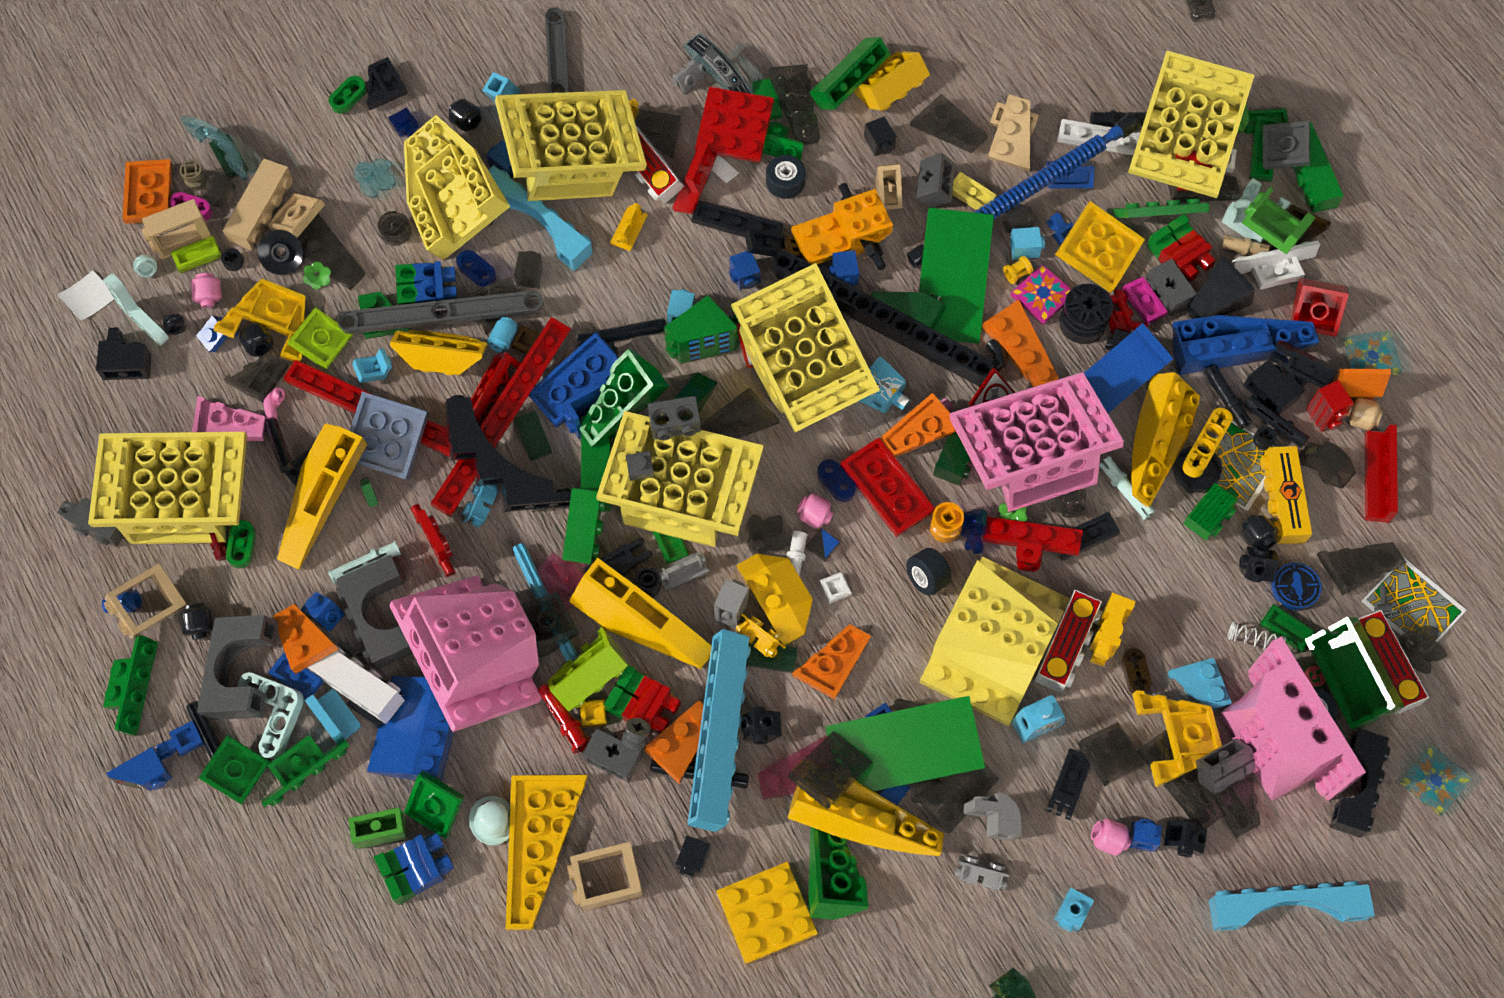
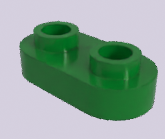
M359 76L348 77L330 95L329 104L331 109L338 114L348 112L365 95L367 91L365 81Z
M240 520L239 525H232L230 529L226 558L234 568H244L252 561L256 530L248 521ZM248 532L246 537L241 538L242 533ZM239 555H244L243 559L237 560Z

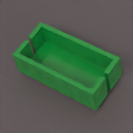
M1346 617L1329 626L1330 630L1323 629L1305 639L1350 729H1361L1379 720L1380 717H1386L1405 707L1358 617Z

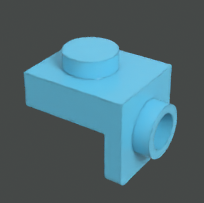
M382 348L378 350L376 356L354 359L352 365L359 382L364 383L385 380L392 368V361L387 356L385 349Z

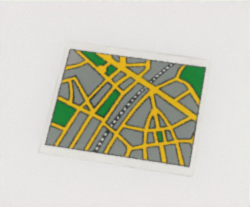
M1232 421L1215 451V454L1222 463V473L1217 484L1238 499L1236 505L1248 511L1264 487L1266 476L1265 470L1261 469L1260 461L1267 450L1257 448L1253 443L1254 433L1245 428L1239 429L1237 424Z
M1404 557L1361 601L1374 612V606L1381 604L1380 586L1385 585L1387 600L1392 606V611L1386 618L1389 625L1423 655H1426L1466 612L1463 606Z

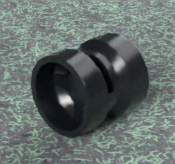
M648 567L641 569L637 573V587L651 598L657 596L661 590L659 573L655 569Z

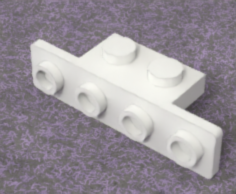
M1318 240L1303 242L1300 245L1293 246L1287 255L1278 249L1269 252L1263 251L1247 257L1241 256L1234 259L1232 265L1241 274L1252 272L1260 290L1287 284L1304 278L1305 274L1299 261L1314 258L1320 243Z

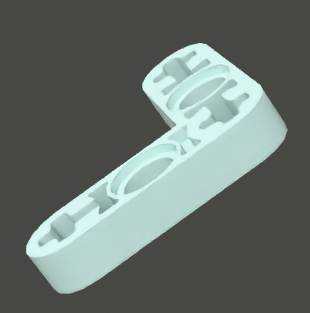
M113 273L102 280L119 307L156 344L161 346L169 340L166 333L136 305L126 287Z
M244 673L239 679L238 687H248L249 681L260 685L257 690L264 693L267 692L270 686L275 687V695L272 698L268 699L267 695L265 696L264 702L274 706L258 747L263 757L275 759L285 751L302 709L304 697L296 689L258 674ZM289 697L294 699L292 704L288 702ZM283 709H285L286 711H290V713L287 714L283 713L282 711ZM284 717L286 725L279 731L277 721ZM273 734L280 735V738L274 737ZM270 744L275 746L274 751H271V749H269Z

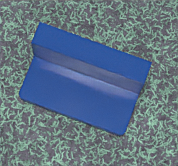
M1087 160L1081 166L1049 184L1048 188H1093L1095 166L1090 160ZM1046 161V166L1051 164L1053 161Z

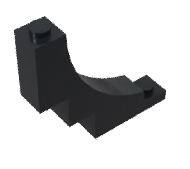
M454 395L446 399L445 415L450 461L474 459L477 486L501 485L504 512L565 508L570 506L571 489L564 488L554 492L553 480L538 477L516 467L496 451L483 434L476 420L471 397L464 398L463 395Z

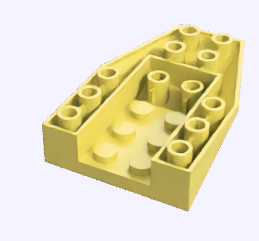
M437 115L404 141L408 206L426 250L445 260L511 206L476 149Z

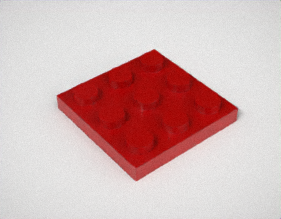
M709 87L695 150L697 151L700 143H705L709 145L714 155L761 163L774 98Z

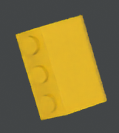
M896 51L853 93L869 109L884 111L890 108L891 103L896 99L905 97L910 89L922 85L924 79L929 77L930 74L920 52Z

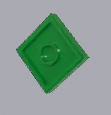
M227 735L198 779L242 805L270 761Z
M421 771L417 776L403 813L446 839L451 833L465 796L427 772Z

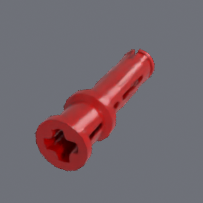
M544 684L538 689V693H540L547 707L561 727V735L568 739L574 754L584 751L591 738L587 737L581 729L582 724L580 721L574 719L552 694L549 685Z

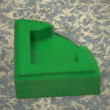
M369 478L361 479L360 485L370 507L378 505Z

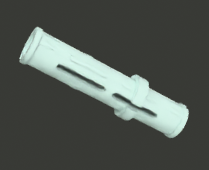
M1110 456L1104 459V463L1101 462L1099 467L1110 478L1112 486H1116L1143 520L1148 519L1150 514L1153 515L1156 510L1151 505L1150 507H1145L1132 496V483L1127 478L1128 474L1125 471L1122 472Z
M393 541V543L377 550L373 548L370 550V553L330 570L328 573L333 584L336 585L338 583L336 579L387 556L391 555L394 558L402 554L396 541ZM360 564H363V565H361V566H359V567H356V568H354V569H352V570H350V571L344 573L345 571H347V570H349V569H351V568H353V567H355V566H358V565H360Z

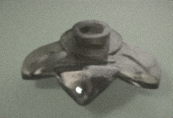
M753 514L749 518L746 529L749 534L747 545L751 552L754 554H764L769 550L780 551L790 544L792 537L782 533L783 522L780 515L767 518L764 521L757 514ZM762 541L764 544L762 546H756L755 542Z
M1429 625L1420 626L1415 632H1405L1399 638V643L1405 654L1408 655L1412 667L1425 674L1431 673V662H1437L1447 657L1445 650L1435 641L1439 629ZM1408 640L1413 642V648L1408 645Z

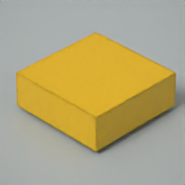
M604 699L585 701L580 706L582 728L607 725Z

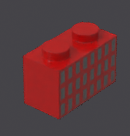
M1337 380L1318 389L1307 406L1306 411L1320 432L1328 428L1334 430L1342 425L1343 418L1349 415V410L1354 402L1340 381Z

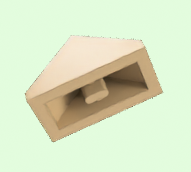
M900 163L877 166V193L886 210L903 208Z

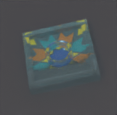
M1390 330L1346 336L1343 341L1352 369H1391L1390 376L1402 373L1403 370Z
M1430 745L1399 783L1436 814L1441 816L1473 778L1433 745Z

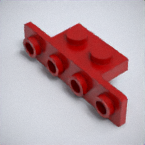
M700 143L683 181L685 187L679 191L672 207L675 212L693 214L717 158V155L712 153L708 144Z

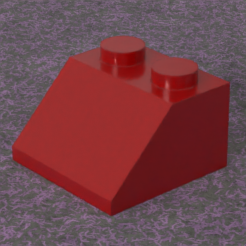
M1300 278L1294 297L1291 320L1313 322L1317 334L1337 337L1349 296L1346 286Z

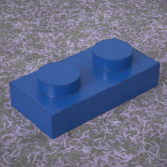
M285 653L280 656L268 671L273 678L283 685L300 691L305 700L314 695L324 683L321 678L306 668L295 674L290 668Z

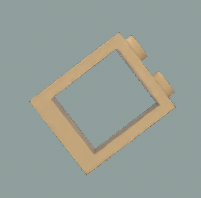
M194 199L142 218L145 228L141 229L153 253L158 252L161 259L172 256L171 252L211 236L206 221ZM191 222H194V223L191 224V225L185 226V227H183V228H180V229H178V230L172 231V232H170V233H167V234H165V235H162V236H159V237H158V235H160V234L166 233V232L171 231V230H173V229H176V228H178V227H181V226H184V225L189 224V223H191Z
M160 564L110 591L104 598L106 600L104 605L111 615H116L120 621L117 623L119 629L125 636L129 635L131 639L171 617L186 606L185 601ZM151 578L170 607L136 627L117 597Z
M631 842L570 856L571 864L567 865L570 880L575 879L577 889L572 890L575 905H580L582 911L643 896ZM623 854L630 888L586 899L579 864Z

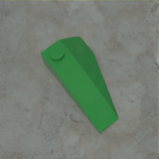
M628 348L613 363L609 371L611 374L606 384H602L599 390L601 394L596 403L590 407L580 427V431L591 447L597 446L619 429L624 411L639 414L648 407V403H653L669 387L658 369L632 349Z
M810 827L808 895L810 918L836 920L867 910L869 907L867 883L864 877L860 876L856 866L857 860L850 853L846 843L847 839Z

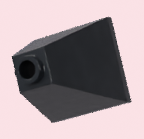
M1223 256L1191 302L1188 315L1191 319L1215 315L1224 316L1253 304L1255 288Z

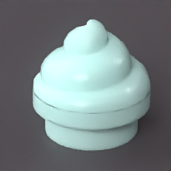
M141 255L134 260V271L141 277H151L157 270V262L150 255Z

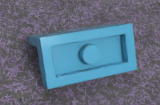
M331 689L318 700L314 695L305 700L336 744L361 728V724L335 689Z

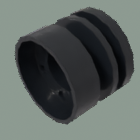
M1091 283L1073 287L1066 296L1059 318L1060 329L1064 336L1072 342L1079 344H1091L1099 340L1105 333L1113 311V301L1109 293L1102 287Z

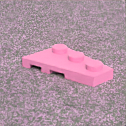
M198 396L192 432H245L247 434V441H264L266 418L243 409L236 410L226 407L225 404L220 402L213 403Z

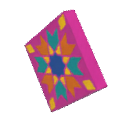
M1042 264L1011 292L1010 296L1016 301L1019 299L1021 305L1044 325L1063 308L1066 296L1071 289Z

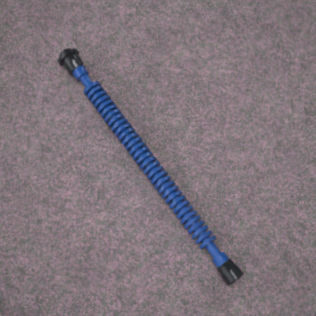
M1131 112L1126 113L1125 117L1116 122L1115 126L1109 129L1108 133L1104 136L1095 135L1089 141L1087 140L1084 144L1082 143L1071 150L1070 153H1066L1032 176H1029L981 206L974 213L994 215L993 220L996 219V217L1001 216V214L1009 211L1015 205L1033 196L1039 190L1057 181L1063 175L1081 166L1087 160L1089 161L1092 157L1105 151L1106 144L1112 140L1117 141L1121 137L1124 139L1134 132L1138 133L1142 125L1140 117ZM923 244L906 253L909 262L915 269L922 265Z

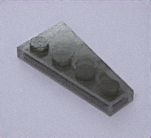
M317 214L298 236L303 247V256L312 263L319 261L323 266L329 267L331 270L330 276L351 291L365 276V272L321 216Z

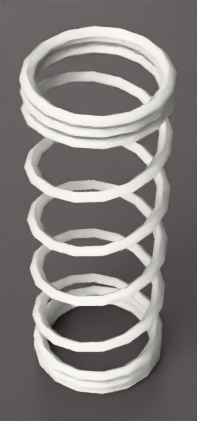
M1232 622L1228 633V640H1232L1235 634L1234 641H1236L1245 626V645L1250 634L1255 630L1254 648L1261 635L1265 633L1263 650L1266 649L1273 635L1277 639L1276 635L1272 634L1267 641L1266 631L1261 632L1257 638L1256 628H1253L1247 636L1246 625H1243L1237 634L1238 622Z

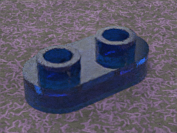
M465 250L458 254L456 263L461 273L479 287L485 288L494 284L496 273L493 266L474 251Z
M830 459L822 461L817 470L820 482L836 500L840 502L852 500L856 493L855 482L836 461ZM832 468L833 472L828 473L825 469ZM846 485L848 489L842 490L840 486Z

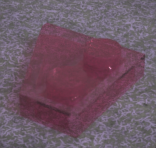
M552 552L537 571L558 615L563 618L572 607L569 600L584 575Z

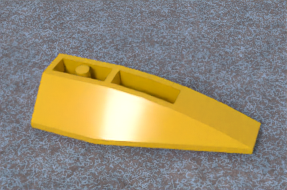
M1176 372L1155 374L1151 377L1136 427L1132 452V496L1145 507H1150L1186 442L1201 397Z
M324 424L302 464L277 560L300 570L368 445L363 437L342 427Z
M599 558L595 560L584 574L569 600V603L611 633L698 669H702L710 659L711 645Z
M806 762L792 798L788 819L834 836L870 846L913 854L941 855L944 833L855 780Z

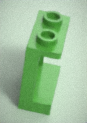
M1270 187L1265 193L1261 191L1254 201L1249 204L1244 211V214L1247 216L1242 221V224L1287 255L1316 217L1308 212L1300 221L1269 199L1270 194L1274 190Z

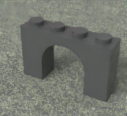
M391 555L336 579L339 584L336 592L341 602L346 601L348 608L344 609L349 622H355L357 629L353 630L358 643H364L366 650L362 651L368 665L372 663L375 669L378 670L413 654L400 626L381 630L370 626L366 621L367 608L376 596L404 584Z
M266 615L215 618L197 713L212 720L262 718L266 693L251 686L231 687L229 683V670L234 659L242 651L252 647L274 646L278 622Z

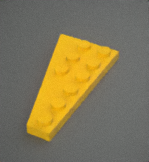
M587 775L511 776L505 927L507 931L533 930L587 782Z

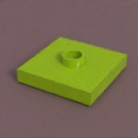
M315 307L290 338L288 345L324 370H327L353 337V334L344 333L337 321Z

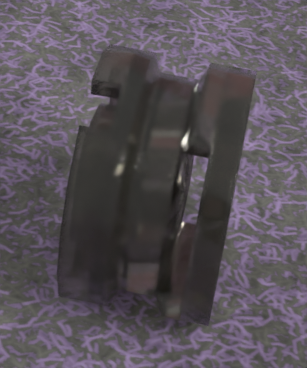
M389 211L380 217L378 231L383 242L387 245L399 246L409 240L411 227L403 213Z

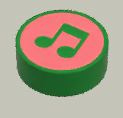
M1311 664L1303 670L1313 688L1321 689L1326 684V680L1317 664Z

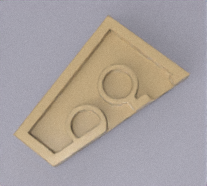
M1009 94L988 154V159L1030 171L1029 100Z

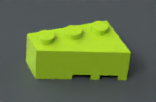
M603 627L597 631L599 636L590 645L585 643L581 647L583 652L573 662L569 659L547 681L552 694L568 712L573 708L581 706L588 696L603 689L605 683L613 677L620 676L628 666L620 646Z

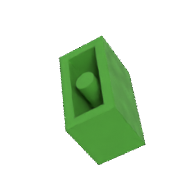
M399 807L348 818L351 842L357 849L408 839L405 814Z

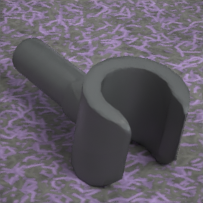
M1381 585V604L1374 606V612L1382 610L1387 618L1392 611V606L1387 600L1386 586Z
M343 641L338 643V646L351 657L356 658L359 655H363L362 650L356 651Z

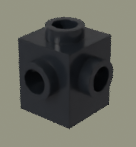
M1260 545L1254 547L1247 546L1245 555L1241 554L1239 568L1242 569L1244 578L1252 582H1261V580L1274 582L1279 559L1275 550H1269Z
M753 707L750 712L742 716L741 730L743 731V740L753 741V744L762 745L782 736L781 712L768 711L766 707Z
M1183 818L1182 821H1167L1164 846L1176 850L1177 855L1192 858L1193 854H1204L1207 829L1197 825L1198 822L1193 819Z

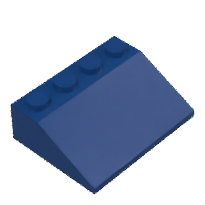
M392 676L391 682L401 689L400 692L403 693L402 698L405 701L387 724L383 723L378 728L367 772L416 781L418 774L421 771H425L442 782L454 732H452L425 677Z

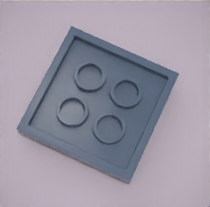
M362 392L350 431L363 437L368 445L357 464L409 480L430 412Z

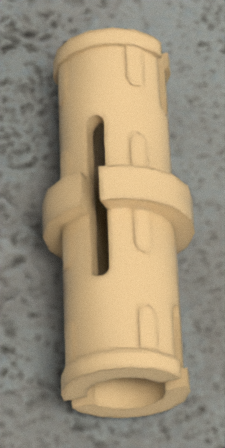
M1226 234L1221 249L1236 251L1243 256H1246V254L1256 255L1263 251L1269 252L1268 248H1270V245L1250 241V238L1241 239Z

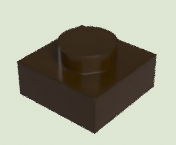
M522 325L511 346L527 354L540 333Z

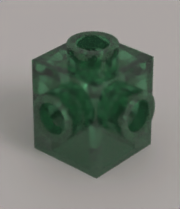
M1014 967L989 985L994 995L992 998H1036L1028 980Z

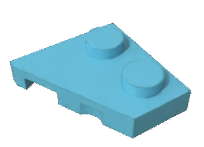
M1214 658L1169 670L1168 676L1171 679L1174 678L1185 688L1183 691L1194 698L1198 704L1211 706L1213 711L1232 704Z

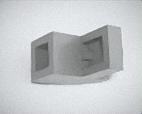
M998 792L989 797L977 796L972 801L964 804V814L987 817V838L1010 841L1021 836L1020 810L1013 799L1006 794Z

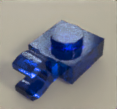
M407 107L388 117L389 123L399 137L406 135L409 138L419 128L417 121Z
M978 509L963 513L964 522L961 529V536L966 538L965 550L973 549V554L983 553L984 546L980 535L986 534L987 511Z

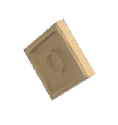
M293 193L267 226L271 231L286 230L298 238L325 204L321 199Z

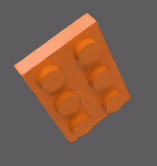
M170 159L126 162L122 220L125 224L143 223L142 218L171 208L169 200L172 188L173 163Z

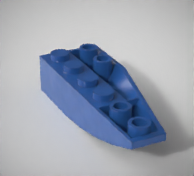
M1223 315L1173 322V356L1179 375L1201 372L1214 364L1219 369L1269 359L1273 352L1284 355L1285 353L1277 350L1275 347L1279 340L1286 341L1292 344L1294 348L1297 347L1299 349L1319 344L1313 322Z

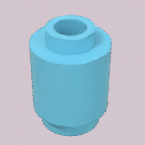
M501 317L496 322L488 338L491 349L496 352L509 350L517 334L518 325L514 320L508 317Z

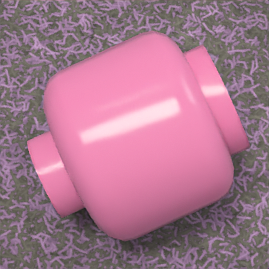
M212 273L195 275L196 278L190 282L193 302L201 304L202 308L214 307L215 303L222 299L220 279L214 277Z
M811 493L808 496L804 495L796 509V512L799 513V520L813 528H819L823 523L827 525L833 515V512L830 511V501L815 493Z
M1105 818L1102 821H1098L1092 829L1091 839L1095 848L1110 855L1117 856L1121 854L1131 844L1128 827L1113 819Z

